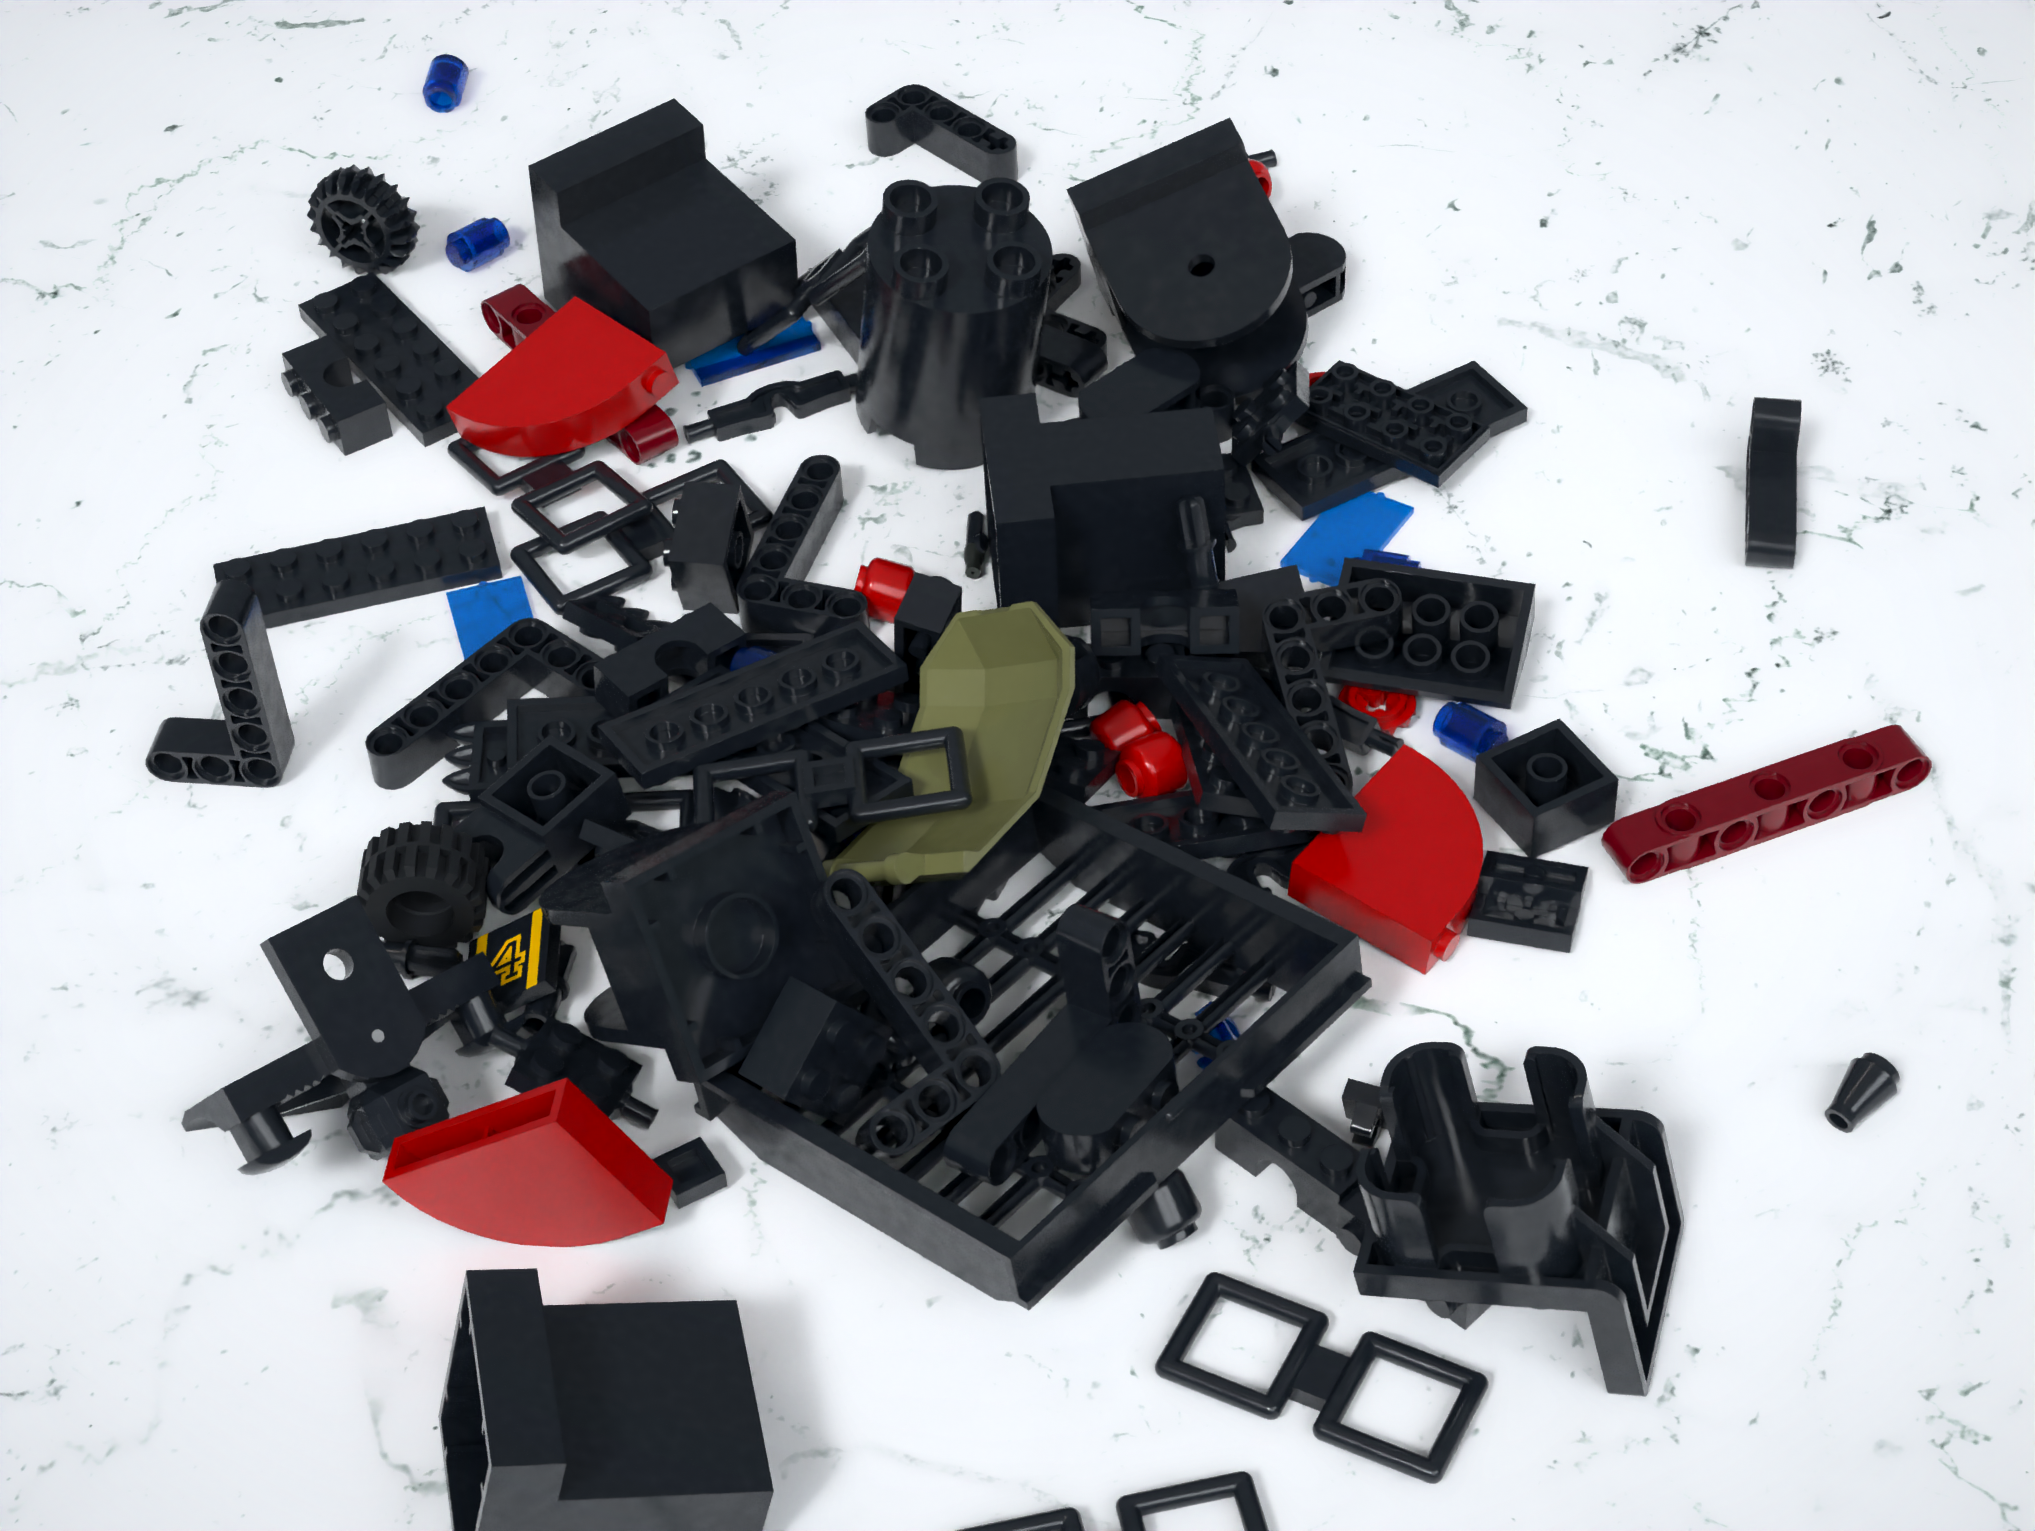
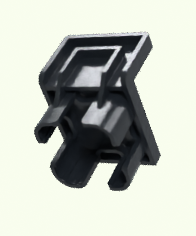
M1424 1042L1399 1052L1387 1064L1379 1087V1100L1391 1138L1385 1164L1383 1165L1379 1149L1362 1147L1360 1149L1356 1163V1176L1369 1216L1353 1270L1360 1295L1417 1299L1422 1301L1527 1307L1539 1310L1554 1309L1587 1312L1608 1394L1646 1397L1684 1230V1214L1663 1123L1656 1116L1641 1110L1595 1108L1584 1064L1576 1055L1561 1048L1533 1046L1526 1051L1523 1066L1533 1105L1478 1102L1465 1052L1461 1046L1455 1043Z

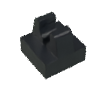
M1348 1078L1342 1095V1102L1346 1118L1352 1120L1350 1125V1132L1354 1133L1352 1143L1374 1148L1381 1129L1388 1130L1379 1100V1086Z

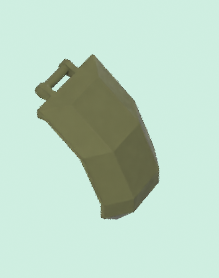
M1030 601L1012 604L1009 607L956 613L920 667V707L911 732L956 726L962 730L972 792L971 805L962 810L870 823L835 859L825 860L822 863L827 878L837 870L852 869L862 874L871 886L959 880L983 858L1040 797L1075 689V647L1037 602ZM945 748L903 754L898 771L912 779L914 796L950 790Z

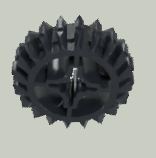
M353 164L345 169L340 167L337 170H333L317 184V188L308 200L311 207L307 216L313 221L310 231L320 235L317 245H324L330 250L329 258L338 257L341 260L342 268L352 265L357 275L366 271L368 274L373 272L375 275L380 273L386 275L394 271L399 265L404 264L419 241L416 236L420 226L414 222L417 211L407 207L410 197L401 196L397 192L398 184H388L385 179V173L374 176L369 166L360 170Z

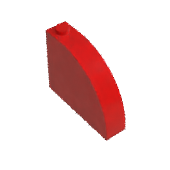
M574 296L449 403L446 409L459 435L473 445L502 455L539 457L573 451L613 435L648 411L672 390L679 381L665 351Z
M1404 744L1354 796L1367 813L1362 832L1340 831L1334 835L1320 832L1292 862L1287 896L1337 925L1357 934L1358 937L1426 975L1439 959L1445 962L1450 958L1458 945L1460 934L1469 920L1481 874L1483 838L1475 811L1456 782L1429 758Z
M568 1078L394 1138L382 1182L403 1200L429 1216L457 1229L497 1241L545 1247H576L599 1244L662 1225L665 1222L673 1185V1179Z

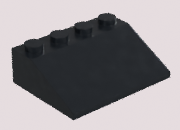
M1345 557L1338 585L1373 578H1384L1391 580L1399 587L1402 598L1400 625L1397 632L1386 640L1322 652L1320 664L1325 682L1511 710L1526 660L1535 618L1536 584ZM1372 608V610H1375V611H1385V610H1386V609H1383V608ZM1335 617L1330 618V621L1338 620Z

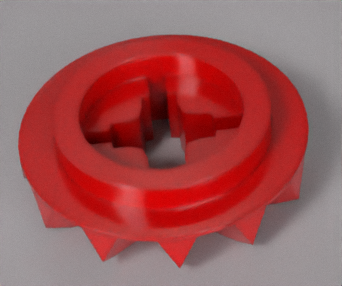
M1346 685L1338 697L1339 700L1352 708L1375 717L1382 731L1392 736L1397 727L1408 728L1411 717L1416 715L1415 695ZM1386 703L1385 711L1379 708L1374 710L1373 712L1368 711V706L1372 708H1377L1380 705H1384Z

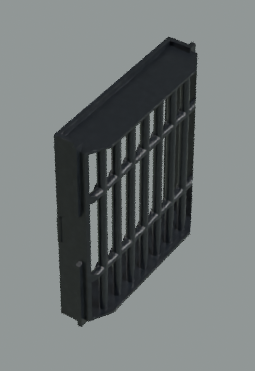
M1043 785L1040 797L963 878L959 880L915 883L896 900L888 903L886 906L920 953H923L956 925L961 930L975 936V938L953 957L974 966L995 947L1013 956L1012 959L988 979L992 990L991 1004L1033 967L1051 976L1045 984L983 1037L995 1055L1065 994L1059 957L1050 953L1057 947L1056 931L1061 916L1037 937L1023 939L1012 932L1070 882L1075 887L1087 892L1076 903L1095 910H1099L1106 903H1109L1125 911L1119 919L1127 922L1130 935L1145 922L1165 931L1134 959L1138 983L1185 941L1205 951L1154 998L1141 999L1142 1017L1140 1023L1153 1026L1172 1039L1170 1042L1173 1048L1175 1065L1191 1050L1213 1061L1088 1178L1073 1180L1060 1173L1062 1169L1052 1163L1047 1154L1034 1157L1029 1155L1014 1171L1022 1177L977 1217L958 1206V1204L983 1181L961 1172L938 1193L918 1182L944 1159L943 1151L949 1133L973 1106L940 1129L941 1132L898 1170L841 1138L840 1136L883 1098L891 1102L909 1089V1087L901 1083L921 1066L917 1059L909 1067L891 1069V1072L887 1074L872 1071L861 1092L858 1105L849 1114L844 1126L828 1119L819 1125L802 1115L806 1109L786 1100L781 1103L762 1092L763 1087L738 1073L745 1059L702 1084L693 1083L698 1098L694 1108L697 1114L710 1122L715 1117H718L763 1162L993 1299L1015 1302L1029 1311L1143 1204L1172 1172L1252 1097H1256L1372 987V980L1370 977L1363 975L1359 937L1357 934L1053 788ZM1039 853L1056 867L998 918L984 919L971 912ZM863 934L864 944L870 951L883 953L882 945L876 937ZM1225 961L1246 971L1196 1018L1180 1020L1169 1014L1174 1007ZM1265 982L1287 992L1236 1040L1221 1041L1209 1035ZM864 989L843 1002L857 1009L870 995ZM913 991L909 994V996H911L912 998H913ZM935 1025L929 1030L935 1040L947 1042V1036L942 1027ZM961 1066L960 1068L961 1076L965 1082L976 1073L967 1066ZM919 1096L921 1110L928 1116L937 1117L938 1110L935 1102L929 1097ZM882 1126L876 1132L879 1141L884 1146L891 1148L896 1144V1138L888 1128ZM1042 1188L1063 1199L1020 1241L998 1229Z

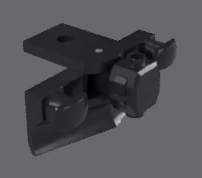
M354 895L268 938L260 944L312 1041L219 1089L186 1110L181 1124L186 1132L219 1127L224 1132L230 1131L247 1161V1164L237 1170L245 1175H258L284 1166L296 1158L311 1140V1129L293 1137L283 1117L342 1108L350 1100L347 1112L349 1119L347 1130L359 1152L366 1153L370 1159L378 1161L390 1154L394 1138L439 1123L450 1117V1113L447 1110L450 1102L438 1080L429 1077L427 1072L410 1065V1062L418 1053L422 1042L450 1020L464 1045L454 1052L463 1057L480 1056L498 1049L488 1044L498 1024L517 1034L525 1022V1015L523 1013L507 1021L491 992V989L501 984L483 951L408 990L360 901ZM326 954L334 955L343 962L345 967L343 980L334 979L325 971L323 961Z

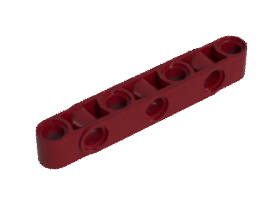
M521 283L481 302L482 315L489 329L511 350L556 313ZM656 404L634 422L605 438L636 465H641L679 444L677 430L673 422Z
M1889 725L1857 737L1834 742L1625 816L1612 823L1606 829L1601 843L1630 883H1645L1673 872L1690 869L1910 790L1918 786L1929 775L1932 761L1901 725Z

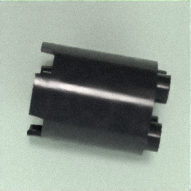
M1003 177L991 178L980 183L978 187L965 185L931 187L917 180L896 181L885 189L882 199V211L871 225L866 253L855 398L856 411L860 423L867 434L876 432L877 425H879L891 435L913 444L916 465L948 470L967 469L983 465L979 398L1035 393L1053 252L1046 229L1035 215L1029 211L1030 195L1028 190L1021 183L1013 179Z

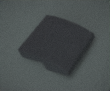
M1487 850L1481 868L1477 895L1469 916L1467 936L1570 953L1585 891L1588 867Z

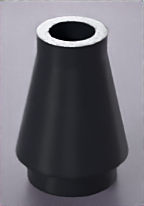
M1872 1052L1864 1053L1861 1058L1852 1059L1832 1103L1825 1110V1117L1828 1122L1842 1132H1852L1858 1123L1896 1095V1084L1900 1080L1896 1068L1887 1059Z

